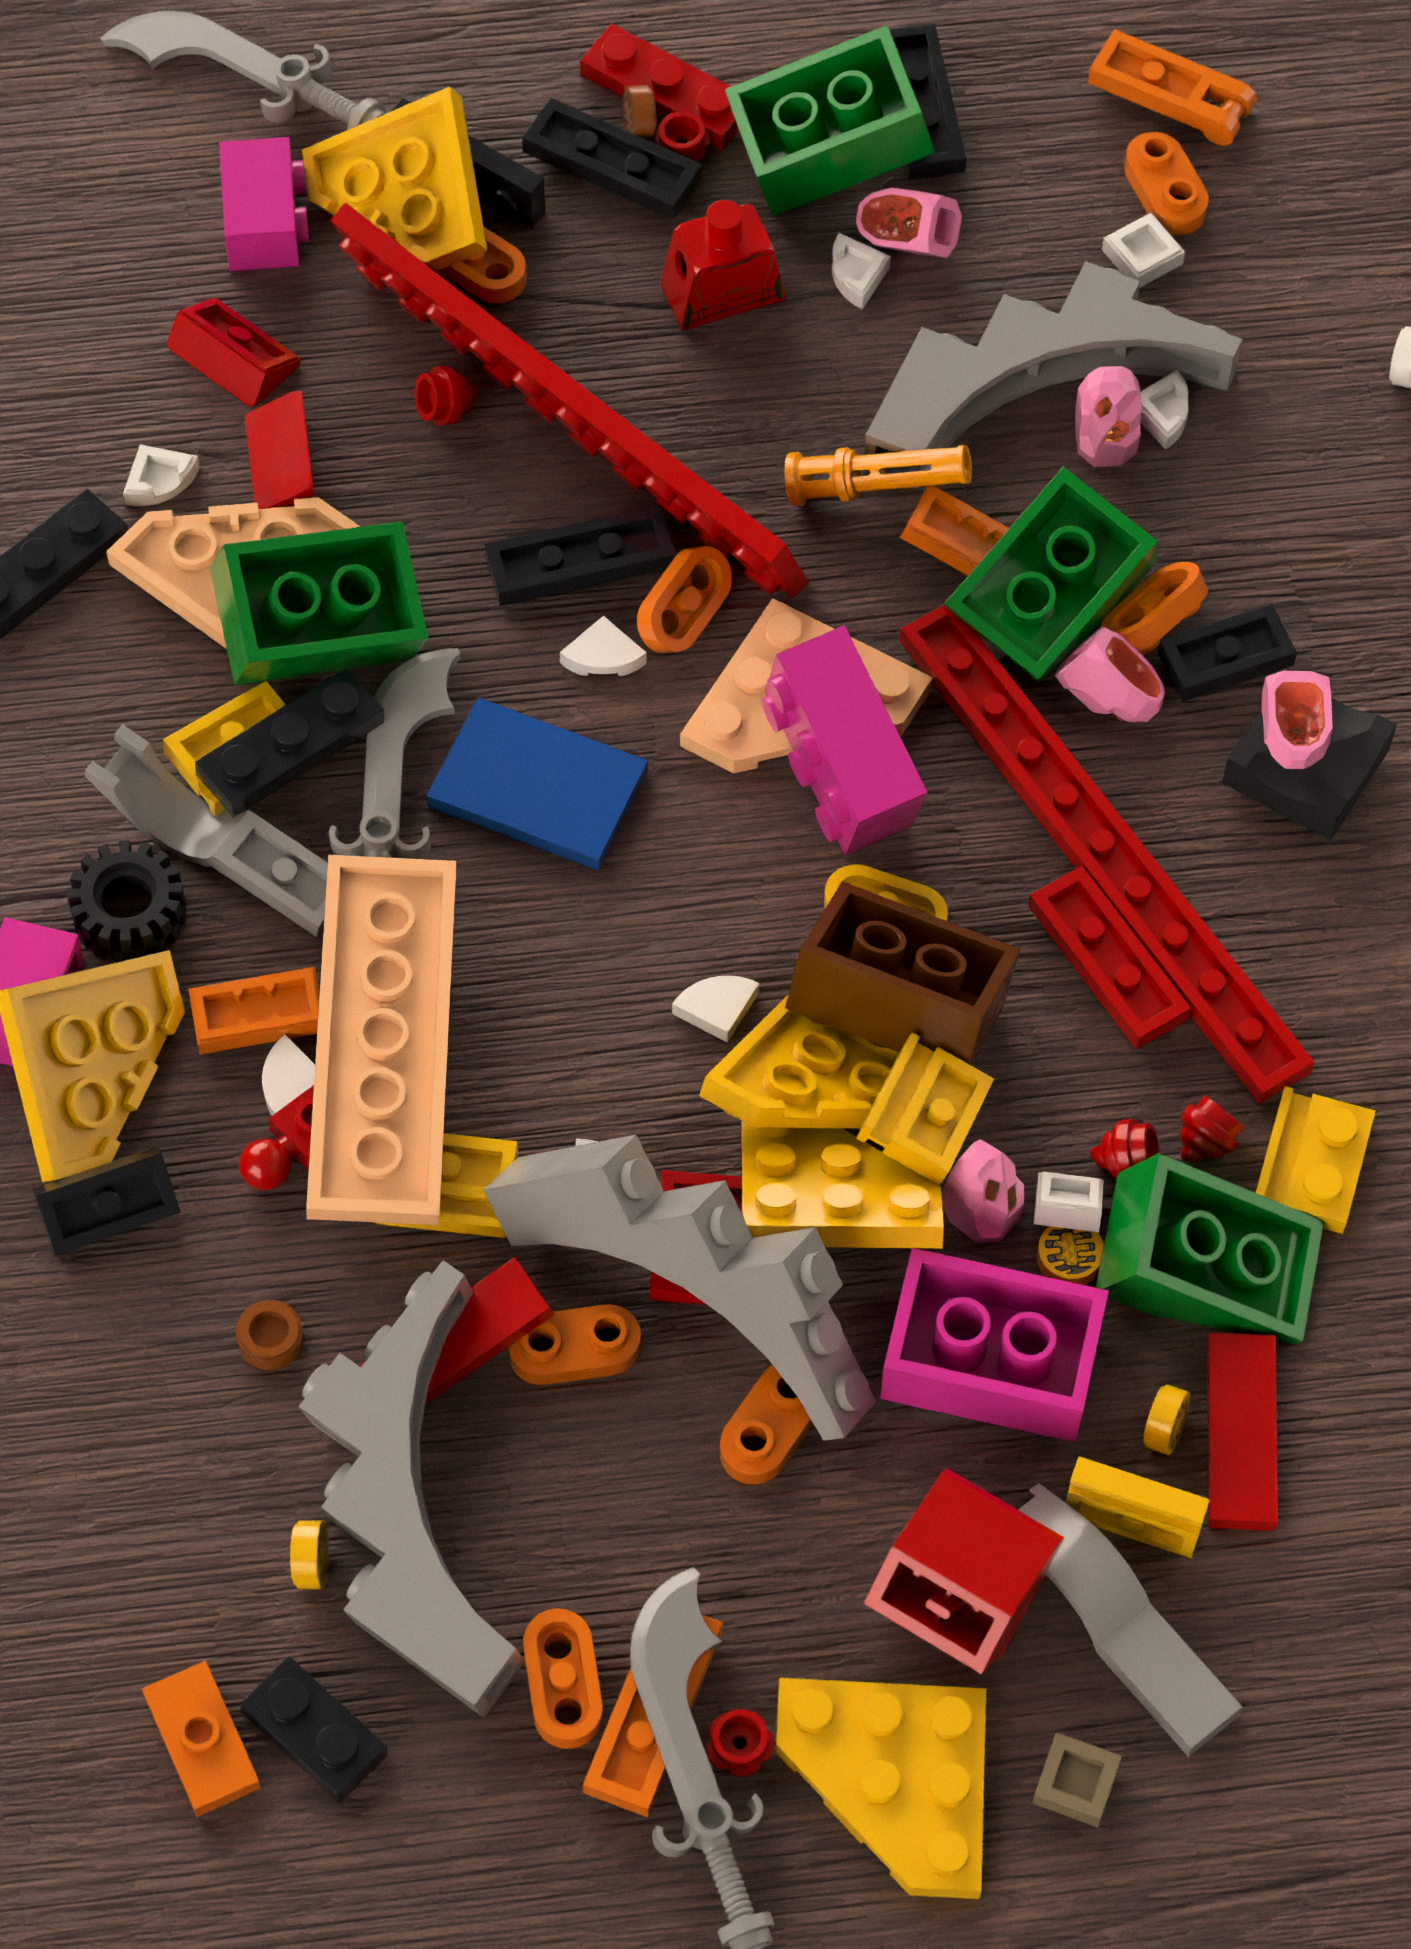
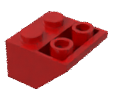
M946 1468L942 1471L892 1545L863 1604L978 1673L983 1674L1007 1651L1065 1537Z

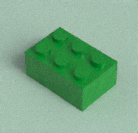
M888 25L725 89L753 169L773 217L935 153L921 109Z
M403 521L223 544L210 566L234 685L340 671L345 668L354 669L404 662L414 658L428 640Z

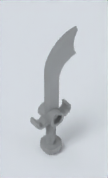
M158 11L142 14L116 25L100 38L105 47L125 48L139 54L149 63L152 70L164 61L182 55H202L215 59L281 95L282 101L278 103H271L265 98L260 100L263 116L271 122L287 121L293 117L295 112L307 110L312 105L348 124L347 130L387 114L384 105L372 98H366L357 104L322 85L331 77L332 67L327 49L318 44H314L317 65L309 66L308 61L300 55H288L279 58L207 18L181 11Z
M458 648L434 650L406 661L390 673L376 691L374 699L384 709V723L367 733L363 814L360 823V836L357 841L351 844L341 843L338 841L337 827L331 825L329 839L333 855L424 859L429 854L431 842L428 826L422 828L423 837L420 842L414 845L404 844L399 838L404 750L410 736L419 726L433 718L455 714V708L448 697L447 682L451 670L461 659Z
M692 1567L671 1577L652 1593L638 1615L631 1638L630 1656L635 1684L685 1819L683 1822L685 1842L681 1844L669 1842L665 1838L663 1827L656 1826L653 1830L652 1841L655 1848L667 1857H680L686 1854L691 1847L703 1850L706 1860L709 1861L708 1866L711 1868L713 1880L716 1881L715 1885L718 1888V1893L721 1895L720 1899L723 1901V1907L726 1908L725 1913L728 1915V1920L731 1921L730 1924L717 1931L722 1946H730L731 1949H763L773 1943L770 1930L775 1927L770 1912L754 1914V1908L751 1907V1901L748 1900L749 1895L746 1893L747 1889L744 1887V1881L741 1880L742 1875L739 1873V1868L737 1867L736 1860H734L732 1848L729 1847L730 1842L726 1834L727 1832L731 1835L742 1836L750 1833L762 1817L763 1804L755 1793L747 1803L752 1814L751 1820L738 1822L733 1819L732 1809L727 1801L722 1798L687 1700V1681L693 1665L703 1654L720 1646L722 1643L712 1633L701 1615L697 1600V1584L700 1573Z

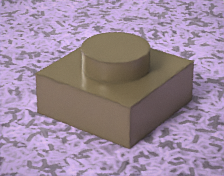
M1056 1732L1032 1804L1099 1827L1122 1755Z

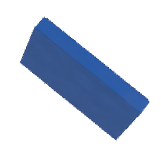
M478 697L427 794V806L599 871L648 773V760Z

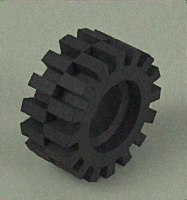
M130 840L119 841L120 852L112 854L108 843L98 847L100 860L95 861L87 854L80 861L83 873L73 870L70 877L72 889L68 888V902L75 931H78L82 944L86 948L92 944L94 955L103 960L109 951L112 952L114 963L125 961L126 953H134L135 958L146 956L145 950L151 947L155 953L167 951L164 939L167 938L175 943L181 935L179 925L185 926L187 917L185 910L186 901L180 873L175 864L170 865L169 856L162 850L153 856L152 846L148 843L140 842L138 851L132 852ZM124 887L143 888L152 897L148 909L139 915L129 918L110 916L104 910L103 904L109 894Z

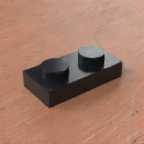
M1273 604L1160 639L1157 652L1181 702L1294 666L1297 651Z
M158 1146L33 1188L55 1255L181 1212Z
M290 1656L240 1703L242 1713L339 1804L388 1756L387 1746Z

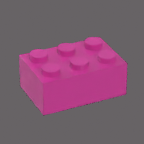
M845 625L776 654L769 679H767L766 696L761 699L763 710L775 732L783 730L793 749L792 752L788 753V758L796 779L802 787L811 786L820 804L819 807L815 808V813L826 839L829 842L837 840L846 856L912 827L927 795V790Z
M912 1248L884 1363L880 1399L1076 1442L1109 1291Z

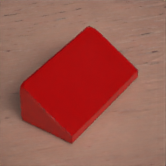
M216 297L177 311L167 341V346L172 352L249 407L256 406L262 402L299 367L301 359L296 354Z
M302 390L290 392L245 414L254 501L258 503V508L295 506L294 499L315 498Z

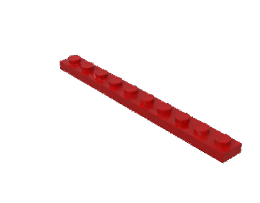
M945 605L901 628L899 642L923 673L933 677V686L1075 868L1083 866L1189 1004L1191 1007L1190 1016L1256 1101L1261 1104L1283 1091L1284 1086L1289 1087L1311 1074L1314 1060L978 634L949 611Z

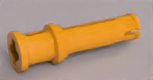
M959 445L954 448L906 450L869 455H858L855 450H851L848 447L838 448L834 455L803 457L800 452H790L785 460V486L791 505L795 507L805 505L807 499L839 497L842 502H852L855 498L860 497L861 492L914 488L951 483L969 484L972 477L971 455L967 445ZM921 465L932 466L931 470L888 473L889 468ZM869 470L870 474L862 476V471ZM819 474H829V475H830V477H829L828 479H822V480H813V479H812V477H813L814 475H819Z

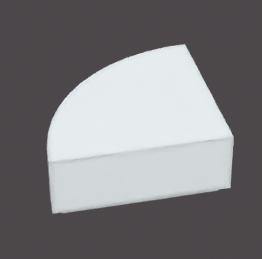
M839 233L832 251V276L836 287L850 303L863 309L890 269L891 256Z
M1178 370L1140 392L1142 406L1140 423L1165 450L1172 446L1181 436L1186 426L1189 412L1188 387Z
M140 445L123 492L125 505L150 506L165 502L180 494L191 484L200 468L198 456Z
M602 616L560 652V664L568 670L583 676H588L589 673H618L619 676H624L646 665L647 653L605 616Z
M717 976L704 979L688 987L672 1003V1014L728 1042L758 996L759 983L738 976Z
M283 1035L272 1047L263 1067V1092L271 1116L314 1085L315 1064L286 1035Z

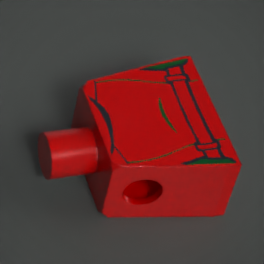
M719 200L709 206L706 216L681 223L673 230L661 278V288L681 331L785 300V291L773 245L753 205L744 204L738 206L735 202L729 200Z

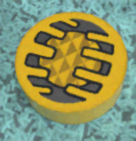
M1047 1227L1040 1237L1037 1251V1263L1044 1277L1087 1285L1099 1273L1104 1247L1102 1238L1098 1232Z
M1168 1384L1159 1389L1145 1427L1143 1442L1146 1448L1166 1455L1172 1454L1186 1420L1190 1403L1189 1391Z
M298 1521L292 1531L290 1547L293 1584L298 1589H324L329 1564V1543L326 1524L324 1521Z

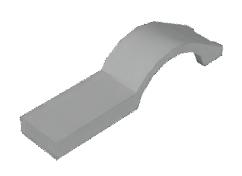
M122 724L115 732L114 740L121 748L105 768L92 761L85 769V777L137 829L160 847L183 860L204 867L212 866L317 937L324 928L328 863L250 810H246L235 817H232L227 810L214 816L209 810V804L204 799L187 789L165 768L155 755L151 744Z
M1038 1483L1028 1491L1027 1497L1030 1501L1018 1510L1065 1537L1046 1575L1065 1595L1080 1616L1092 1638L1095 1652L1181 1750L1188 1757L1238 1718L1243 1708L1242 1705L1151 1605L1136 1575L1113 1544L1087 1518Z

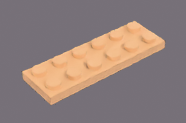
M328 855L306 1207L307 1219L439 1225L456 861Z

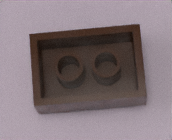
M842 882L800 948L785 1009L806 1016L815 1023L832 1026L863 1038L875 1046L889 1048L900 1052L902 1046L913 1032L920 1036L918 1043L932 1051L939 1047L972 1066L1003 1010L1021 949Z

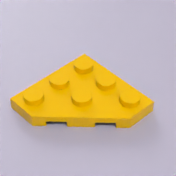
M447 87L302 150L309 200L326 212L335 215L346 202L415 257L436 271L487 251L462 98L452 88Z
M170 950L0 990V1015L42 1183L62 1179L113 1161L121 1144L117 1138L131 1111L138 1110L159 1067L154 1062L167 1036L175 1034L185 1014Z
M787 995L705 1076L699 1094L700 1097L723 1109L728 1115L738 1118L754 1128L861 1129L899 1052L875 1046L863 1038L829 1025L815 1023L806 1016L785 1009Z
M741 1120L742 1214L753 1238L816 1227L825 1247L943 1248L944 1223L941 1186L886 1156L870 1144L856 1139V1136L842 1128H754Z
M779 1678L776 1754L794 1773L798 1771L823 1798V1804L861 1844L864 1842L890 1869V1875L910 1896L980 1899L982 1885L986 1689Z

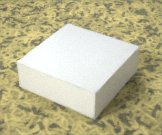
M1152 213L1104 237L1102 251L1120 272L1130 278L1139 280V288L1183 265L1185 251Z
M1039 1172L1034 1224L1099 1232L1102 1215L1103 1180Z

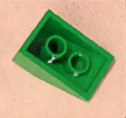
M1063 466L944 605L1036 681L1040 682L1102 623L1105 616L1121 603L1158 562V541Z
M1158 1153L1118 1173L1096 1288L1108 1290L1107 1298L1149 1315L1241 1334L1276 1335V1341L1296 1345L1303 1342L1324 1221Z

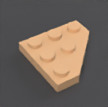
M319 497L294 499L295 506L259 509L258 503L209 507V514L173 516L172 510L147 512L106 552L110 566L226 648L210 573V566L223 544L360 526Z
M772 598L681 732L680 747L732 773L756 769L760 761L786 756L789 752H792L793 749L784 731L775 732L764 713L761 699L766 696L767 679H769L776 654L834 630V628ZM851 637L899 736H902L931 692L933 677Z

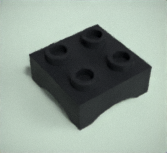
M1287 667L1285 671H1293V670ZM1331 698L1332 733L1330 744L1324 757L1306 769H1285L1271 756L1267 744L1264 743L1263 715L1261 710L1252 726L1237 742L1228 756L1222 783L1317 834L1332 840L1389 752L1397 724L1378 714L1359 711ZM1312 734L1287 739V741L1294 746L1312 745Z

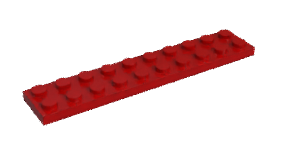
M345 202L330 219L343 237V240L338 245L339 248L358 264L355 269L365 280L380 291L387 286L399 296L397 300L399 305L420 323L424 324L429 318L441 329L439 335L453 349L464 357L471 351L484 363L482 369L503 388L509 390L514 384L515 387L527 396L524 401L534 412L550 424L557 418L570 430L568 436L590 456L595 457L601 452L614 464L611 467L612 471L631 488L639 491L644 485L648 491L658 498L655 504L657 506L661 505L663 512L681 526L688 520L702 533L699 538L706 546L718 549L727 560L733 554L746 567L745 575L760 589L772 595L779 588L793 599L809 584L786 543Z

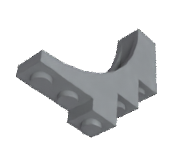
M1085 261L1059 314L1045 309L1036 302L1022 301L1004 294L977 347L965 343L952 334H940L921 327L866 433L864 455L906 450L949 448L970 426L1005 403L1046 386L1086 378L1089 373L1099 367L1122 366L1131 370L1133 374L1166 377L1178 370L1184 380L1228 391L1236 374L1242 339L1228 334L1219 327L1205 326L1175 315L1164 307L1150 306L1137 301L1140 286L1139 280L1130 278L1116 269L1103 268ZM921 465L889 468L888 473L931 470L932 466Z
M636 1134L518 1157L484 1189L511 1246L556 1244L596 1250L640 1265L686 1289L721 1314L767 1357L798 1396L823 1441L845 1438L876 1403L869 1388V1383L844 1336L841 1324L828 1302L843 1284L816 1227L753 1238L726 1181L664 1192Z
M442 1260L433 1274L427 1271L414 1282L405 1298L407 1308L392 1327L389 1325L383 1326L370 1340L364 1353V1358L367 1360L363 1366H358L342 1353L338 1354L330 1366L326 1363L322 1364L306 1382L302 1391V1396L305 1399L299 1405V1408L310 1423L358 1456L353 1465L349 1463L342 1465L332 1476L324 1491V1496L327 1500L321 1508L334 1524L382 1558L376 1567L369 1564L355 1577L347 1591L346 1597L350 1602L344 1608V1611L355 1624L475 1712L485 1717L524 1665L525 1661L513 1645L474 1611L454 1584L433 1539L421 1488L420 1432L428 1385L446 1337L474 1293L465 1275Z

